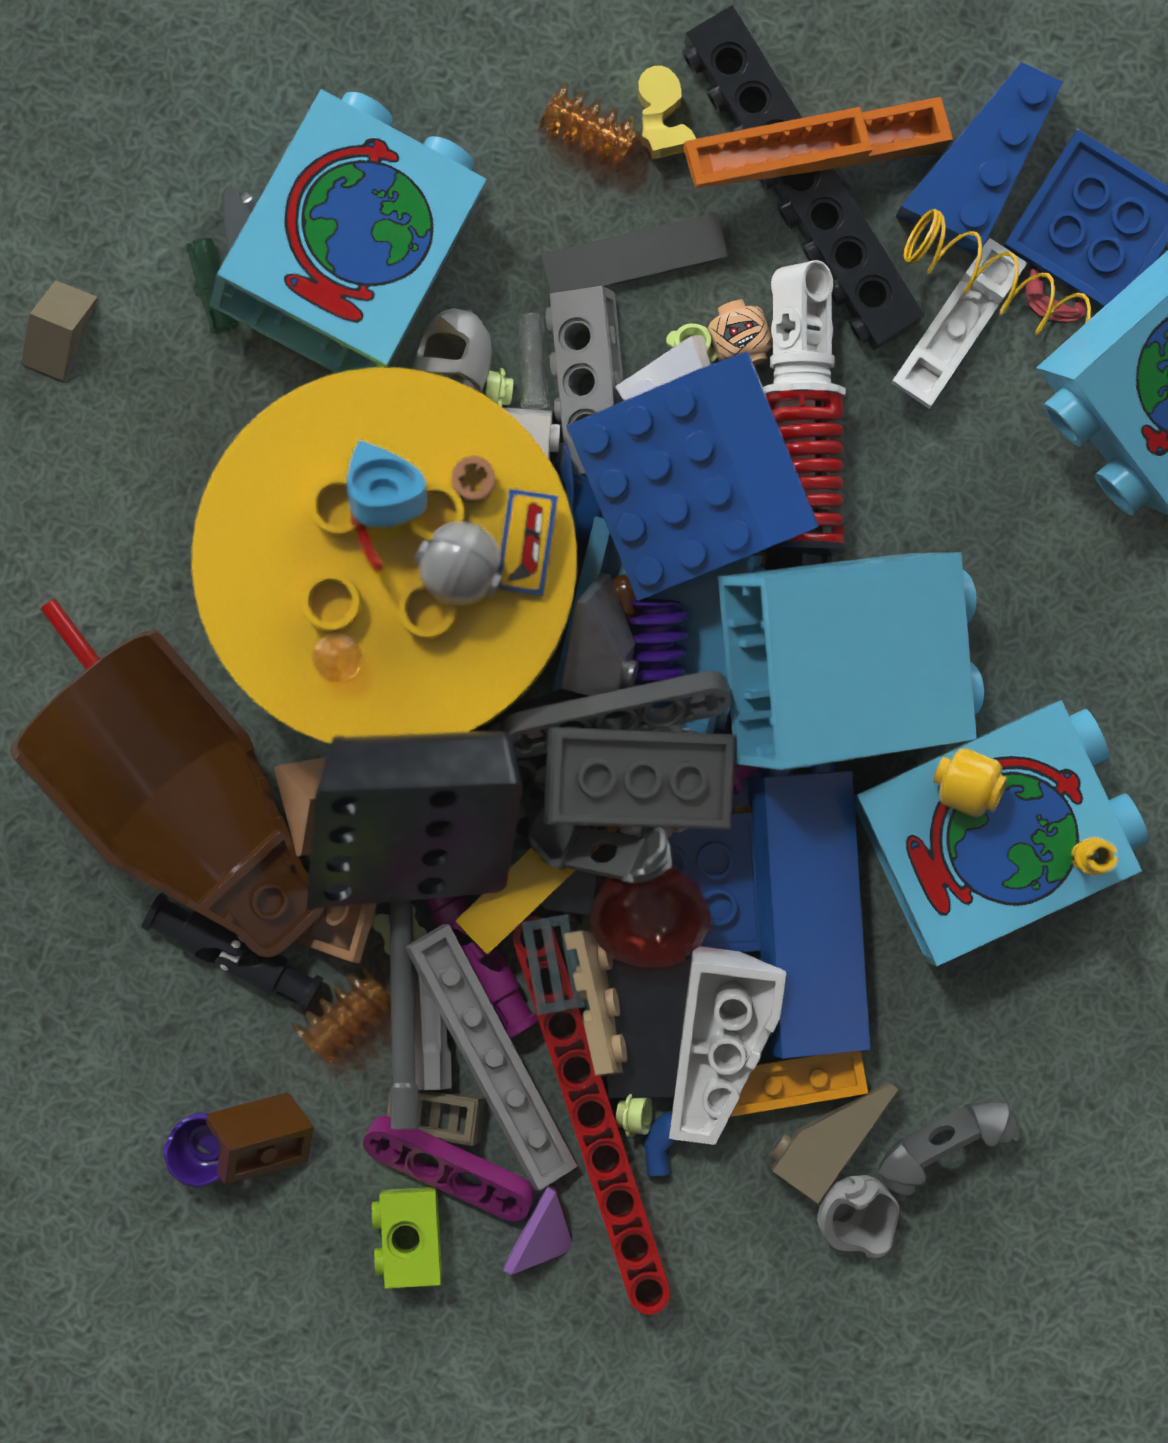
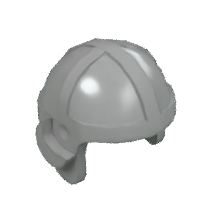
M453 522L438 528L430 542L423 541L413 561L419 565L420 579L430 594L440 603L450 606L475 604L480 602L484 596L492 599L502 577L496 574L500 564V552L496 541L483 527L474 523Z
M868 1175L846 1177L833 1182L822 1197L817 1222L823 1237L832 1247L841 1251L865 1252L868 1258H879L887 1254L892 1247L899 1216V1204L886 1185L880 1180Z

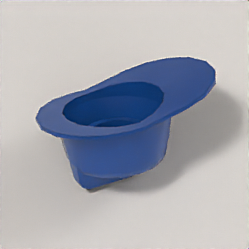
M561 444L556 456L555 471H557L568 500L574 523L576 544L588 543L595 516L603 517L588 478L573 472L569 449L567 445Z

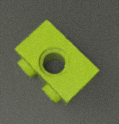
M422 1187L382 1190L379 1194L380 1201L372 1202L373 1230L381 1229L382 1248H375L374 1250L376 1276H384L385 1288L441 1285L442 1261L437 1188ZM400 1226H411L418 1232L420 1239L418 1245L406 1249L396 1243L394 1231Z

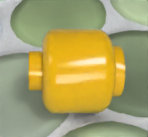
M963 748L958 750L952 759L942 758L934 775L933 783L940 785L939 800L943 805L972 817H980L987 810L990 812L995 811L1004 792L1008 777L1002 775V766L999 761L971 749Z

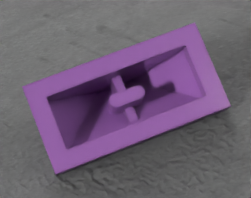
M549 1184L544 1189L507 1258L503 1271L512 1275L568 1253L573 1243L556 1187Z

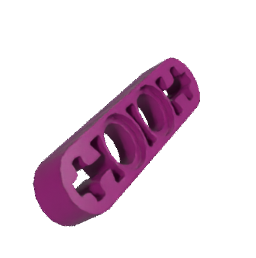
M389 1116L375 1118L363 1139L365 1151L375 1160L502 1219L509 1221L524 1219L528 1215L534 1201V1187L525 1178L420 1129L391 1130V1117ZM382 1137L389 1139L390 1142L385 1141ZM405 1146L410 1148L409 1152L403 1151ZM418 1154H430L436 1158L439 1164H427L420 1159ZM467 1172L473 1174L481 1183H468L460 1176V1173ZM490 1185L495 1187L493 1192L488 1190ZM508 1196H513L516 1200L510 1199Z

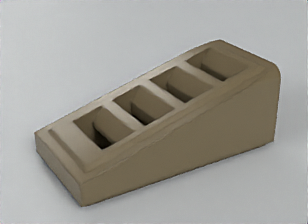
M418 1089L419 1129L444 1141L472 1146L479 1144L482 1139L487 1101L483 1096ZM389 1096L388 1111H387V1116H389V1117H391V1115H390V1096ZM424 1100L432 1101L429 1126L421 1125ZM443 1103L451 1105L448 1129L440 1128ZM462 1107H468L465 1131H459Z

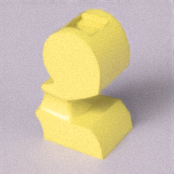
M652 66L646 69L638 81V99L645 108L642 113L643 130L641 144L648 149L652 159L685 152L683 148L684 142L696 139L692 130L684 124L670 128L663 124V120L681 106L682 98L678 78L669 68L664 66Z

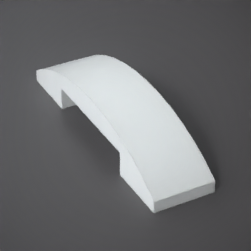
M989 238L982 248V259L979 269L994 256L1010 251ZM1003 256L992 262L975 280L969 293L964 295L963 291L970 281L976 265L977 257L975 258L891 384L927 408L932 406L1012 287L1015 263L1011 257ZM1016 256L1019 266V276L1024 267L1026 266L1027 262Z

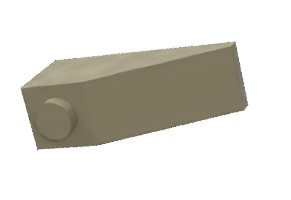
M885 1081L870 1089L868 1094L859 1095L797 1128L791 1137L785 1133L782 1134L769 1153V1156L774 1159L770 1166L771 1170L818 1204L899 1089Z

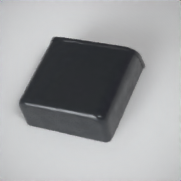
M505 731L371 736L335 735L331 741L316 788L307 910L488 894L505 889L522 795V784L511 736Z

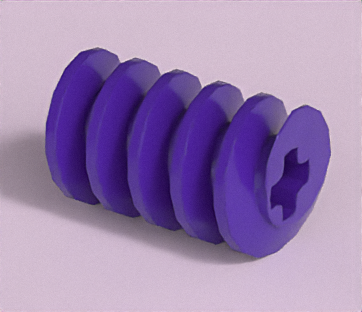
M643 598L639 601L637 599L631 600V605L644 610L643 615L630 618V624L642 628L641 634L633 636L635 645L641 647V652L633 654L632 659L640 665V670L635 680V683L639 684V686L681 677L686 674L685 666L674 662V660L684 658L687 655L685 647L674 643L688 637V630L675 624L689 619V611L677 606V604H681L680 602Z

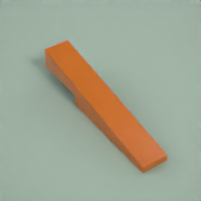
M936 97L865 112L861 111V107L688 140L684 142L683 148L694 187L698 189L941 153L952 142L953 137L942 98Z

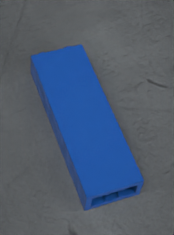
M836 762L808 765L809 773L793 774L792 768L774 769L765 767V776L749 777L761 961L786 971L781 1015L774 1031L771 1032L766 1042L767 1054L779 1058H792L870 1050L852 771H836Z

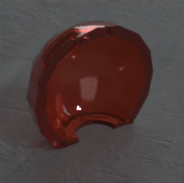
M674 865L663 875L641 883H624L621 879L609 877L602 884L590 910V930L599 946L616 960L636 967L663 968L683 962L684 957L698 948L708 931L710 932L711 913L699 884Z

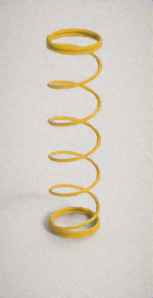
M931 209L922 216L907 240L903 257L905 262L915 264L922 259L933 244L942 222L939 245L934 259L927 270L928 275L932 273L937 262L952 245L967 235L975 236L979 245L978 257L972 277L963 291L964 295L969 293L975 280L992 262L1003 256L1011 257L1015 263L1014 280L1009 296L1000 309V316L1005 314L1011 300L1027 283L1040 276L1047 277L1051 283V297L1045 317L1035 331L1036 336L1041 334L1050 316L1063 303L1074 297H1081L1087 303L1085 324L1091 318L1090 301L1083 293L1069 295L1053 307L1055 286L1054 280L1049 273L1042 272L1033 275L1016 288L1019 266L1017 257L1012 252H1004L994 256L979 269L982 259V242L977 232L969 231L960 234L942 249L946 225L941 211H937V209ZM934 218L926 238L912 255L920 234L931 219Z

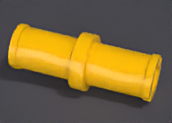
M1090 837L1073 847L1071 856H1074L1075 860L1071 861L1077 869L1088 875H1100L1115 867L1118 857H1114V852H1117V849L1113 844L1101 838ZM1098 853L1099 857H1096L1095 860H1090V855Z

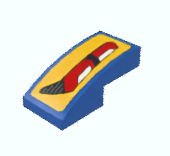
M510 489L500 551V564L497 572L502 577L496 589L543 596L558 496Z

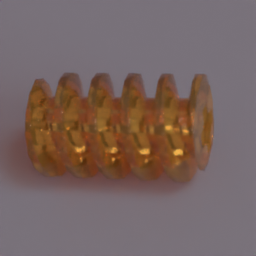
M564 82L552 96L540 121L538 132L548 124L546 136L551 141L564 132L563 146L567 149L572 148L580 140L579 153L583 157L588 156L596 148L595 160L599 165H603L612 156V171L619 173L640 133V130L637 132L633 131L634 116L630 114L619 124L616 122L617 107L614 106L603 116L600 114L601 99L597 98L587 108L584 106L585 91L581 90L571 100L567 98L569 83Z
M363 963L360 964L365 975L363 980L352 974L347 976L351 991L347 992L337 986L333 988L338 1001L335 1005L323 998L319 1001L324 1013L322 1017L308 1011L305 1013L310 1025L308 1029L295 1023L292 1025L299 1037L314 1053L334 1064L341 1060L337 1046L349 1052L355 1047L350 1033L362 1039L369 1035L364 1021L374 1026H379L382 1023L378 1008L391 1014V994Z

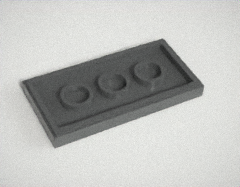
M548 727L544 823L731 829L735 735Z

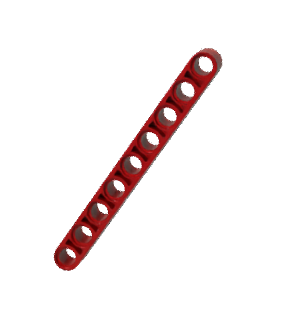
M528 916L515 928L513 933L514 946L629 1301L633 1308L640 1313L647 1315L656 1314L665 1308L670 1298L669 1284L602 1077L595 1075L583 1018L554 929L545 918ZM536 923L545 928L548 939L542 948L532 950L523 945L521 932L528 924ZM543 968H553L561 975V986L554 993H543L535 984V976ZM558 1012L569 1013L576 1021L574 1032L567 1037H558L549 1028L550 1019ZM579 1056L588 1061L590 1072L585 1079L573 1081L566 1077L563 1067L565 1062L571 1057ZM586 1101H596L605 1110L603 1119L596 1125L584 1124L578 1117V1109ZM600 1146H612L619 1154L618 1162L610 1169L599 1168L592 1160L593 1152ZM615 1190H625L633 1198L632 1206L624 1213L613 1212L606 1204L608 1196ZM637 1234L647 1241V1249L642 1255L630 1257L623 1253L621 1244L629 1235ZM645 1279L656 1280L662 1287L661 1294L653 1301L641 1300L635 1293L637 1285Z

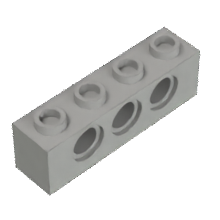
M604 286L550 293L551 307L546 308L545 314L548 331L551 335H554L555 352L550 354V368L554 379H558L559 397L555 398L554 401L556 420L559 425H562L564 442L560 443L559 447L561 444L567 445L571 455L573 472L587 477L566 425L624 401L615 387L623 382L615 292ZM588 328L590 331V341L586 347L577 350L574 342L575 337L580 330ZM592 373L595 379L594 387L590 393L582 396L579 391L580 380L586 374Z

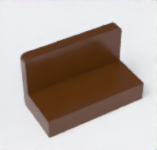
M289 1093L271 1096L207 1114L206 1124L221 1145L217 1174L225 1185L308 1162L314 1127Z

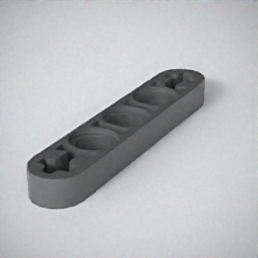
M704 671L517 712L503 720L500 731H505L511 736L516 757H531L547 753L548 730L543 731V729L558 727L567 721L580 722L579 725L572 728L650 731L722 714L731 705L732 697L728 681L723 674L716 671ZM660 701H673L671 705L664 708L651 707ZM623 710L627 712L618 718L609 719L605 717L613 711Z

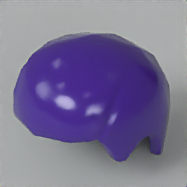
M196 1112L181 1119L173 1127L163 1148V1157L169 1174L183 1185L202 1188L221 1179L217 1174L221 1145L206 1124L208 1113ZM196 1144H198L199 1146H201L202 1148H204L205 1150H207V1151L210 1152V1153L207 1154V1153L201 1152V1151L197 1148Z

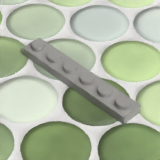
M443 924L407 945L405 949L534 1189L540 1191L578 1167L450 925Z

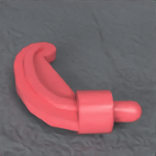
M1032 268L1030 277L1039 274V270ZM1039 277L1026 284V299L1029 307L1037 315L1045 317L1050 297L1044 295V281H1039ZM1054 299L1053 307H1054L1059 301H1057V300ZM1079 301L1072 308L1063 303L1050 316L1049 320L1061 322L1078 320L1086 313L1087 305Z

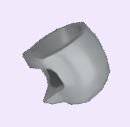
M456 308L444 310L429 322L420 335L413 355L411 369L450 378L481 393L489 376L493 356L490 333L472 310L465 311Z

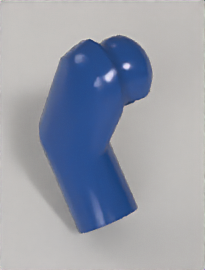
M671 1111L660 1115L651 1125L649 1132L644 1135L647 1176L670 1174L667 1149L676 1141L669 1139Z

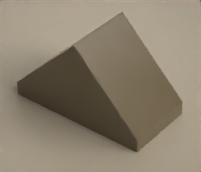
M55 280L29 314L21 365L64 381L98 297Z

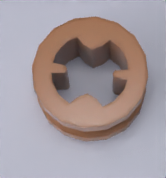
M476 456L465 457L453 468L451 476L453 489L464 501L472 503L481 502L493 492L495 486L494 470L485 459ZM470 467H476L477 474L483 470L488 477L481 481L482 489L476 492H471L470 485L464 489L459 482L466 478L465 470Z

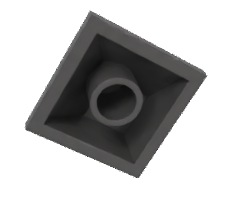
M601 573L576 601L561 689L594 696L634 686L639 663L632 660L635 642L611 575Z

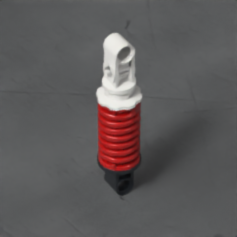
M813 260L781 267L773 274L771 281L773 293V321L771 326L773 355L770 357V368L775 370L774 384L764 386L763 389L819 527L761 550L773 556V569L831 563L832 556L846 553L844 527H831L841 526L844 522V517L840 513H825L829 512L832 508H840L844 504L842 495L830 493V491H839L844 486V480L841 477L830 476V474L842 472L844 468L842 460L830 458V456H839L844 451L843 444L840 441L830 440L842 437L844 433L843 426L838 423H830V421H838L843 418V397H846V388L832 384L830 379V369L835 366V357L832 355V274L824 262ZM816 326L820 328V331L811 329H813ZM790 329L792 331L790 333H786L784 330ZM823 527H831V533H823Z

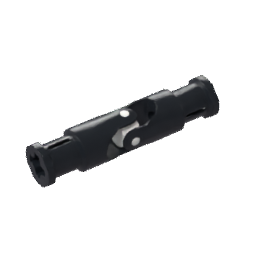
M162 892L158 894L142 923V929L146 931L154 929L176 941V947L206 962L214 963L222 971L266 995L276 994L297 1005L298 1012L305 1014L324 980L319 975L313 978L289 965L290 960L280 954L272 957L258 956L250 951L233 932L196 911L191 913L168 901V895ZM245 951L254 954L260 964L256 966H241V959Z

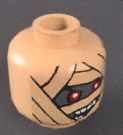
M743 299L718 307L719 316L714 318L708 325V331L711 335L717 359L722 361L741 353L749 352L754 366L765 362L768 359L766 353L773 347V338L762 308L754 305L745 306Z

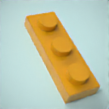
M861 1051L793 1057L756 1064L739 1094V1100L731 1113V1117L868 1094Z

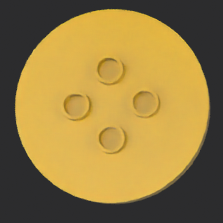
M366 368L326 376L293 390L260 412L238 434L215 467L201 499L192 542V576L196 602L210 643L224 667L236 683L272 716L293 729L328 744H331L335 735L371 736L475 732L491 723L511 708L531 688L545 670L567 626L576 584L577 549L574 523L568 500L556 471L532 435L505 409L473 388L447 377L405 368ZM359 440L381 447L410 462L424 475L426 483L427 505L424 513L415 519L391 528L366 527L375 554L383 564L382 571L377 573L368 564L358 540L356 527L350 521L347 476L352 454ZM471 456L480 457L489 462L495 475L493 492L483 501L474 503L460 498L453 489L451 477L456 464L465 457ZM476 467L466 469V478L459 481L461 486L466 489L470 485L471 492L481 490V481L488 478L486 473L481 470L477 474ZM510 489L558 496L543 596L496 589L492 599L484 596L480 602L475 604L450 606L440 603L426 589L420 579L419 565L413 561L423 541L430 542L438 528L453 522L477 524L493 537L500 552Z

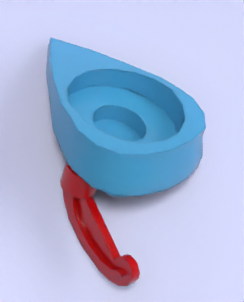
M359 440L352 454L347 476L350 521L356 527L358 540L368 564L377 573L382 571L383 564L375 554L366 527L391 528L415 519L424 513L427 505L426 483L424 475L410 462L381 447Z

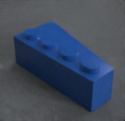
M1021 62L904 201L896 217L916 226L925 213L931 209H937V211H941L945 219V241L951 242L960 234L974 231L981 237L983 248L1063 81ZM934 218L926 225L924 231L929 232ZM941 222V226H940L939 232H938V234H937V236H936V237H938V238L941 237L942 222ZM967 235L954 244L976 256L978 255L979 245L975 236Z

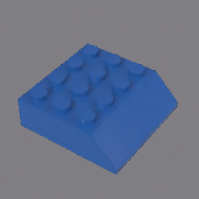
M744 352L697 369L566 425L637 601L819 527L749 352Z

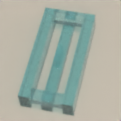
M568 914L522 922L538 1015L584 1007L580 993L576 991L573 973L576 972L577 966L574 949L567 950L564 938L565 933H571ZM558 925L561 928L573 999L564 1000L551 930V927ZM542 929L555 1000V1002L546 1003L533 934V930Z

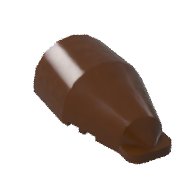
M152 629L137 634L92 664L58 693L32 719L10 748L11 757L106 862L231 930L250 951L258 956L272 957L280 954L322 914L324 908L307 910L309 874L305 871L300 857L296 856L293 840L283 816H280L274 802L267 777L263 775L257 761L250 736L158 630Z

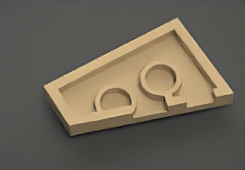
M585 931L565 933L564 938L567 950L577 949L580 962L576 966V972L573 973L576 991H579L583 1001L588 1000L590 1010L584 1011L583 1022L595 1075L608 1076L623 1073L621 1063L627 1062V1049L623 1035H617L614 1016L620 1015V1004L616 989L609 988L607 970H612L613 968L610 946L608 942L602 943L600 935Z

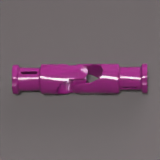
M466 895L425 899L432 910L430 917L435 926L438 928L443 924L450 925L509 1038L539 1021L537 1014L530 1011L519 993L518 988L520 984L498 949L495 947L486 954L474 941L465 946L460 939V931L464 934L466 933L455 921L471 906ZM486 956L490 963V969L482 965L479 959Z

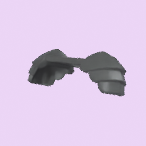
M545 807L529 822L528 839L533 851L543 862L553 868L561 870L567 868L621 879L624 883H641L663 875L672 867L670 843L665 830L661 827L655 829L647 827L641 838L583 827V825L544 823ZM602 844H612L617 847L615 857L608 862L597 863L591 858L593 851Z
M984 1100L965 1104L964 1107L896 1142L879 1164L878 1174L882 1175V1183L886 1185L895 1199L901 1202L905 1201L909 1197L908 1195L914 1193L916 1185L923 1184L926 1181L923 1168L979 1138H982L989 1146H995L998 1142L1008 1144L1009 1142L1018 1141L1019 1126L1016 1123L1015 1113L1009 1111V1104L1002 1101ZM944 1130L955 1132L953 1138L942 1145L931 1144L932 1138L937 1133Z

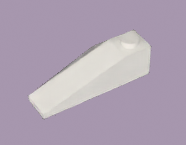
M693 946L669 1139L713 1145L717 1143L739 1100L740 1092L751 1071L754 1070L760 1059L762 1049L780 1019L786 979L785 970L740 951Z

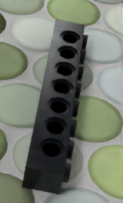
M733 5L686 32L684 43L686 49L682 51V55L694 75L702 72L710 85L706 89V94L712 106L719 114L726 111L734 126L729 128L730 132L802 118ZM725 57L733 58L739 63L740 70L734 74L727 75L718 70L716 62ZM746 96H756L763 102L764 108L758 113H748L742 109L739 101ZM835 169L804 173L810 178L812 186L804 191L795 190L789 185L787 181L789 175L759 179L765 190L773 187L782 203L777 205V209L785 224L790 229L797 226L806 240L801 244V248L808 261H822L830 269L833 278L832 300L837 306L844 303L854 318L849 321V326L861 345L869 342L872 349L876 350L922 321L925 316ZM816 211H827L834 217L835 226L827 230L819 229L813 224L811 215ZM841 249H850L857 254L859 265L850 269L844 268L837 263L835 253ZM866 287L877 289L882 295L883 304L878 307L864 305L860 300L859 291Z

